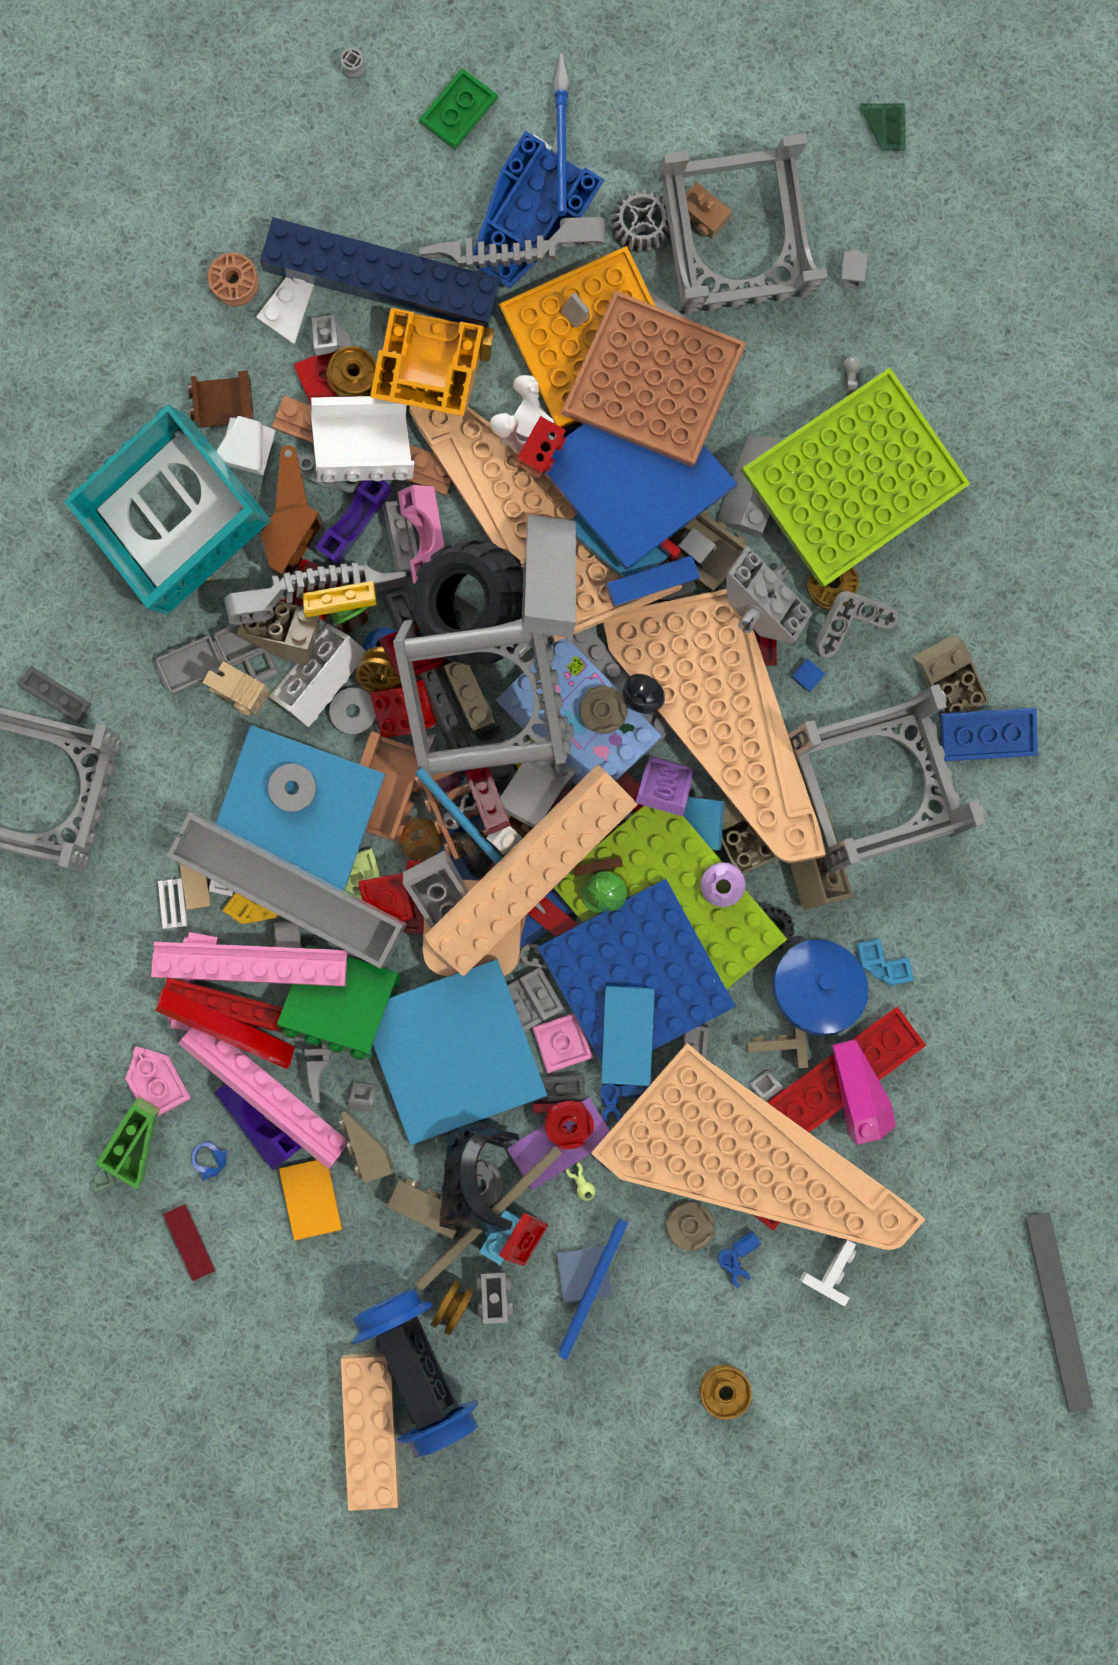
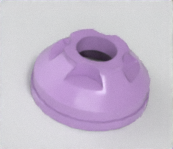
M717 863L710 866L704 872L701 879V890L703 896L711 904L719 907H728L738 902L743 896L745 879L736 866L730 863ZM721 879L728 880L731 884L730 890L725 894L719 893L716 890V884Z

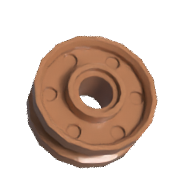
M233 252L223 254L216 258L209 267L207 276L209 286L216 298L223 304L233 307L242 306L252 301L258 293L260 285L258 273L250 259L244 255ZM234 276L239 277L236 283H229L230 278Z

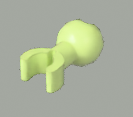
M577 1163L576 1165L579 1168L578 1177L575 1174H571L569 1169H566V1173L575 1180L578 1186L577 1196L583 1201H589L594 1198L596 1189L592 1183L586 1182L582 1175L583 1167L580 1163ZM587 1193L592 1194L590 1199L586 1198Z

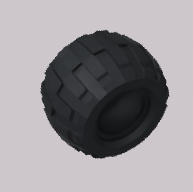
M476 540L460 541L455 543V546L448 545L433 553L431 561L424 562L416 573L418 576L416 584L411 586L409 598H412L413 609L410 610L412 622L419 627L418 635L424 637L489 628L522 619L524 567H522L521 561L507 549L500 548L493 543ZM468 574L481 584L485 594V607L482 616L473 626L461 630L455 619L453 602L458 585ZM513 644V648L507 647V650L511 653L514 652L518 644ZM475 652L445 656L443 658L465 665H487L497 662L504 657L491 652Z

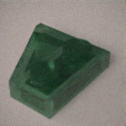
M860 103L859 110L866 118L868 127L872 134L875 135L876 142L881 151H905V103Z

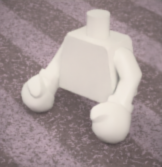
M528 375L518 376L513 383L514 389L520 393L523 399L515 415L510 416L507 413H501L492 417L490 421L492 431L502 438L501 444L511 447L515 453L521 452L540 416L554 423V420L547 415L538 400L539 385L537 380L533 376ZM547 436L549 440H553L552 436Z

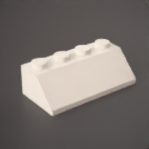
M327 623L317 636L308 665L295 663L268 697L309 727L318 718L325 706L332 701L341 686L348 681L349 676L361 663V658L366 651L350 636Z

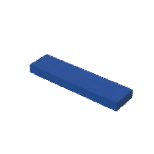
M691 555L605 584L612 606L616 607L700 578V575Z

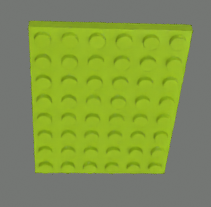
M891 368L870 380L740 470L821 588L970 485Z
M643 806L596 845L576 865L579 866L621 857L623 867L604 871L615 872L625 879L628 886L626 899L666 878L726 989L787 940L785 935L746 889L740 900L728 907L715 906L706 900L701 890L702 876L710 866L723 862L684 816ZM572 869L554 889L581 921L584 922L599 914L588 909L582 899L583 886L597 873L575 877L574 869ZM725 879L719 880L716 884V890L722 894L727 893L731 888L730 882Z

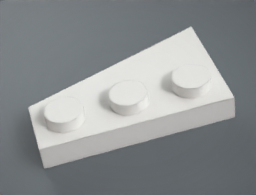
M286 277L257 315V320L295 346L314 285L306 283L301 279Z

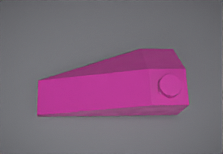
M855 1039L832 1045L848 1136L857 1145L881 1139L896 1126L891 1101Z

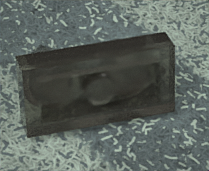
M456 832L450 837L470 874L482 879L489 872L487 868L493 861L483 850L477 852L479 845L468 833L461 834Z

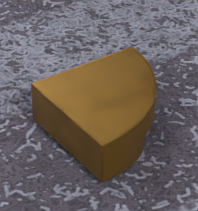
M485 327L481 361L489 362L491 359L494 328Z

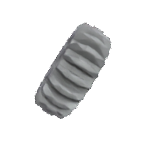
M644 188L642 194H639L635 189L633 190V196L626 192L625 200L618 199V206L613 207L614 214L611 215V221L613 222L611 229L616 231V239L622 238V246L629 243L628 249L630 251L634 246H638L637 251L639 253L642 251V247H646L647 252H650L652 244L658 249L660 242L665 243L667 241L666 235L670 236L666 203H663V195L655 198V191L648 195L647 190ZM645 205V206H647V207H645V208H638V207H636V206ZM655 211L661 219L659 228L655 226V222L652 220ZM626 213L629 215V219L632 220L629 230L623 222V217ZM638 218H641V220L646 218V223H638ZM641 232H645V233H647V234H649V235L640 236V235H637V234H639V233H641Z

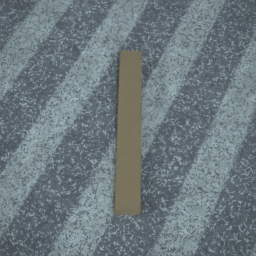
M555 1145L490 1210L500 1215L562 1154L563 1150ZM475 1228L468 1230L416 1282L417 1287L422 1291L482 1230Z

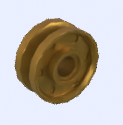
M345 346L337 350L331 357L326 372L327 383L330 389L339 397L367 396L372 390L376 361L368 351L357 346ZM347 370L355 371L357 376H350Z
M850 568L835 579L839 586L835 589L830 588L828 584L821 588L812 573H810L807 590L812 602L818 607L830 611L839 593L843 591L857 593L859 580L855 568ZM844 601L843 605L845 606L846 604H849L851 601Z
M383 647L370 648L363 654L361 663L356 671V678L365 690L371 693L378 690L402 687L401 680Z
M456 1279L449 1291L446 1292L430 1326L436 1328L442 1320H445L447 1324L444 1333L450 1336L460 1321L474 1292V1289L469 1287L462 1295L458 1294L461 1282Z
M727 1364L713 1366L705 1372L700 1380L699 1394L701 1402L708 1413L714 1417L724 1420L734 1419L743 1414L749 1407L752 1398L750 1382L744 1373L735 1366ZM724 1386H729L732 1389L731 1394L725 1398L719 1396L720 1389Z

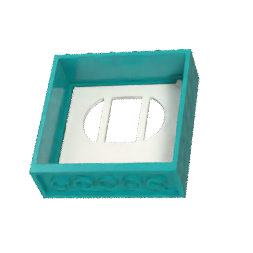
M170 405L158 410L156 416L149 423L142 425L132 439L125 441L115 455L108 457L104 461V465L87 477V481L80 487L75 488L64 501L145 607L167 616L271 522V519L189 416ZM170 464L186 465L195 472L201 485V499L198 505L168 468ZM160 471L192 510L171 532L167 531L139 495V491ZM132 499L160 533L161 539H145L134 530L129 517V507Z

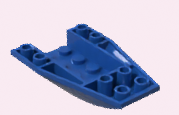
M525 131L500 170L474 249V256L478 255V242H484L486 255L490 254V244H496L498 253H502V244H508L509 252H514L513 243H519L521 251H525V240H531L533 248H537V236H543L544 241H549L560 229L561 219L582 218L605 180L584 167L581 170L566 160L567 214L559 216L557 214V154L547 149L545 142ZM538 260L533 261V264L521 262V265L510 263V266L498 264V267L486 265V268L481 269L480 266H475V268L487 275L501 278L500 283L510 289Z

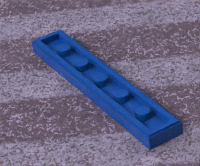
M621 1218L616 1221L558 1350L559 1357L565 1360L569 1357L628 1225V1222Z

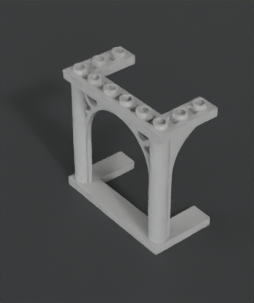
M806 133L782 137L774 150L689 162L688 150L663 155L657 170L658 181H662L680 296L677 302L679 312L684 311L685 315L698 313V309L707 308L708 311H716L722 309L721 306L724 305L737 308L744 306V302L751 301L757 305L768 302L767 299L776 298L777 301L791 299V295L799 294L800 298L810 297L814 295L813 292H816L828 278L826 268H816L807 238L796 164L797 159L808 143ZM775 165L785 231L784 245L780 256L772 267L754 278L733 280L714 273L701 261L694 247L683 178ZM785 256H790L789 262H792L793 266L784 262ZM696 269H701L703 271V275H701L696 281L695 276H698ZM776 269H786L790 273V280H780L776 275ZM771 277L774 283L768 282V285H766L764 279ZM707 278H712L715 281V287L711 292H709L708 286H701L702 282ZM748 283L750 287L745 289L743 284ZM721 284H726L728 286L727 291L726 289H722L719 293H717L719 290V286Z
M522 619L489 628L417 637L414 622L412 620L403 622L393 644L418 769L422 767L432 778L433 774L547 759H555L556 764L566 763L567 754H571L570 746L573 744L574 728L572 723H568L567 716L561 717L559 708L563 707L561 693L556 692L555 685L559 681L557 670L552 669L551 661H554L553 646H548L547 637H550V635L527 632L526 637H521ZM513 644H518L514 652L511 653L507 650V647L513 648ZM526 646L532 647L534 649L533 657L528 661L521 660L519 656L520 651ZM475 652H491L502 655L516 663L527 675L534 694L533 712L522 731L513 738L501 743L439 751L436 733L426 734L412 661ZM536 661H538L535 669L539 671L533 673L530 670V666L533 665ZM540 688L543 690V693L538 694L536 690ZM540 710L545 711L544 717L546 719L539 717L538 712ZM537 723L542 724L548 729L549 734L547 736H539L533 731L532 726ZM529 735L534 742H530V739L523 741V737Z
M939 684L927 688L901 705L817 728L815 721L812 720L805 722L788 734L821 831L826 853L824 860L829 874L863 860L949 834L951 837L985 824V812L982 806L979 805L978 800L959 806L960 798L951 782L952 773L946 767L944 761L945 752L943 747L939 745L937 728L930 718L947 707L946 695L941 690ZM900 724L898 734H895L891 728L897 729V725ZM910 725L914 726L916 736L912 741H908L905 738V730ZM870 736L887 737L901 743L915 756L923 773L924 795L919 809L909 821L897 828L861 839L853 840V838L837 843L808 754ZM917 742L920 743V748L922 749V751H919V750L917 749V747H916V743H917ZM932 786H934V788H935L934 791L936 792L937 795H933V794H932V792H931V787H932ZM930 800L940 804L942 809L940 814L933 813L928 808ZM922 813H925V815L931 818L932 820L928 821V818H926L924 821H922Z
M0 707V730L58 745L75 762L81 782L79 800L74 811L66 821L50 831L39 834H25L0 828V850L58 864V866L71 871L83 873V869H87L90 863L89 847L93 846L96 841L97 832H94L96 822L100 823L102 819L103 809H100L103 799H107L109 793L107 781L109 776L112 777L115 771L116 764L113 763L115 753L118 754L121 749L122 740H119L120 735L106 725L98 723L95 730H89ZM75 747H78L80 750H82V747L86 748L79 755H76L74 752ZM87 755H97L98 760L94 766L89 768L82 766V760ZM95 772L91 776V779L93 780L91 782H88L86 779L87 774ZM83 797H88L87 803H83ZM77 817L82 819V821H79L80 829L74 825ZM70 828L75 832L76 841L73 844L64 840V829ZM57 835V841L60 845H55L56 841L50 842L51 836Z

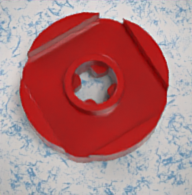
M564 1101L548 1109L544 1123L548 1139L557 1144L559 1148L569 1150L581 1147L585 1144V1140L589 1135L591 1137L593 1134V1117L584 1103ZM567 1121L576 1123L572 1125L570 1130L563 1126Z

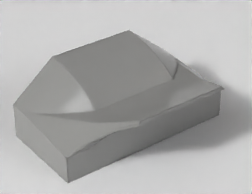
M335 314L312 317L316 356L336 352L345 346H351L350 335L338 325Z

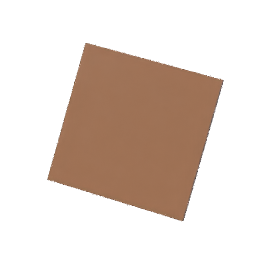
M615 290L563 406L561 415L694 468L746 343Z

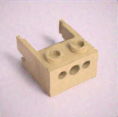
M224 661L218 669L223 674V677L209 670L202 683L209 686L210 691L234 704L233 707L240 713L248 717L250 714L258 715L270 694V690L265 684Z

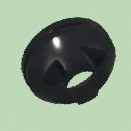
M631 675L623 686L624 699L635 712L653 714L665 702L663 688L655 679L648 675ZM633 697H639L644 705L635 703Z

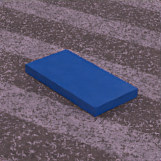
M1035 707L940 713L941 746L945 752L944 761L1038 756L1037 708Z

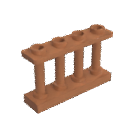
M458 771L433 774L432 779L437 781ZM416 776L415 780L419 789H424L428 798L424 800L429 812L434 811L437 820L434 821L439 835L443 833L447 842L443 844L449 856L453 855L455 860L460 858L458 850L476 842L470 835L456 841L453 840L449 829L443 822V815L439 808L442 804ZM467 783L445 794L451 800L470 793L471 789ZM477 807L473 811H467L465 814L468 819L480 815ZM447 821L446 825L450 827L452 826V822ZM485 828L479 830V832L483 835L484 838L488 837V833L486 832Z

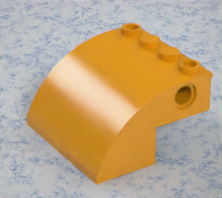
M391 308L383 351L379 350L370 398L464 416L476 379L485 332L484 326L465 322L459 323Z

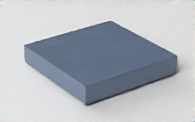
M605 1246L557 1253L564 1303L582 1299ZM607 1270L595 1298L612 1295L609 1270Z

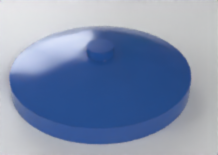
M809 940L799 943L780 959L774 971L772 988L777 1007L787 1021L803 1032L818 1036L842 1032L859 1019L867 1004L868 982L863 967L850 951L834 942Z

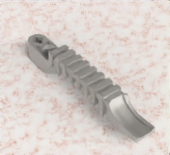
M600 217L561 219L560 229L549 241H544L543 236H537V248H533L531 240H525V251H521L519 243H513L514 252H509L508 244H502V253H498L496 244H490V254L486 255L484 242H478V255L474 256L472 238H466V257H463V246L460 241L438 243L419 248V255L427 259L448 258L456 262L461 268L468 267L469 270L475 269V266H480L482 269L486 268V265L498 267V264L510 266V263L521 265V262L533 264V261L537 260L539 263H545V259L548 256L551 261H557L556 251L560 247L604 245L605 219Z

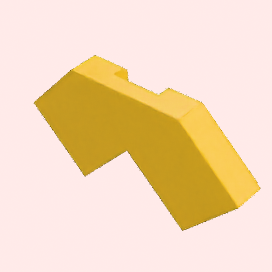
M236 892L222 910L241 924L275 919L278 914L257 903H253Z

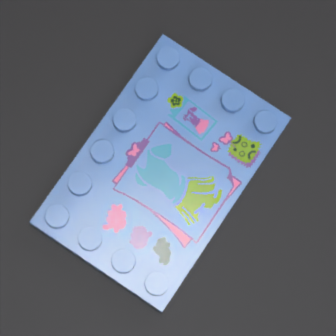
M567 638L550 645L553 646L554 661H551L552 669L557 670L559 681L555 685L556 692L561 693L563 707L559 708L561 717L567 716L568 723H572L574 728L573 744L570 746L571 754H567L566 763L564 764L577 770L573 780L576 785L597 764L617 782L663 736L641 713L633 711L629 705L625 723L618 730L610 734H599L587 728L580 717V704L585 694L597 686L617 688L573 642L567 643ZM536 661L533 665L530 666V670L533 673L539 671L535 669L538 661ZM524 672L496 699L522 729L530 720L534 707L533 689ZM539 688L536 692L542 694L543 690ZM540 710L538 712L539 717L546 719L544 717L545 711ZM537 723L532 726L533 731L539 736H547L549 734L548 729L542 724Z

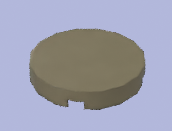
M597 686L589 690L580 704V717L583 724L591 731L599 734H610L618 730L625 723L628 715V704L624 696L617 689L609 686Z
M683 1202L670 1212L667 1219V1233L677 1247L690 1251L698 1250L705 1247L713 1237L715 1221L711 1212L704 1205L697 1202Z

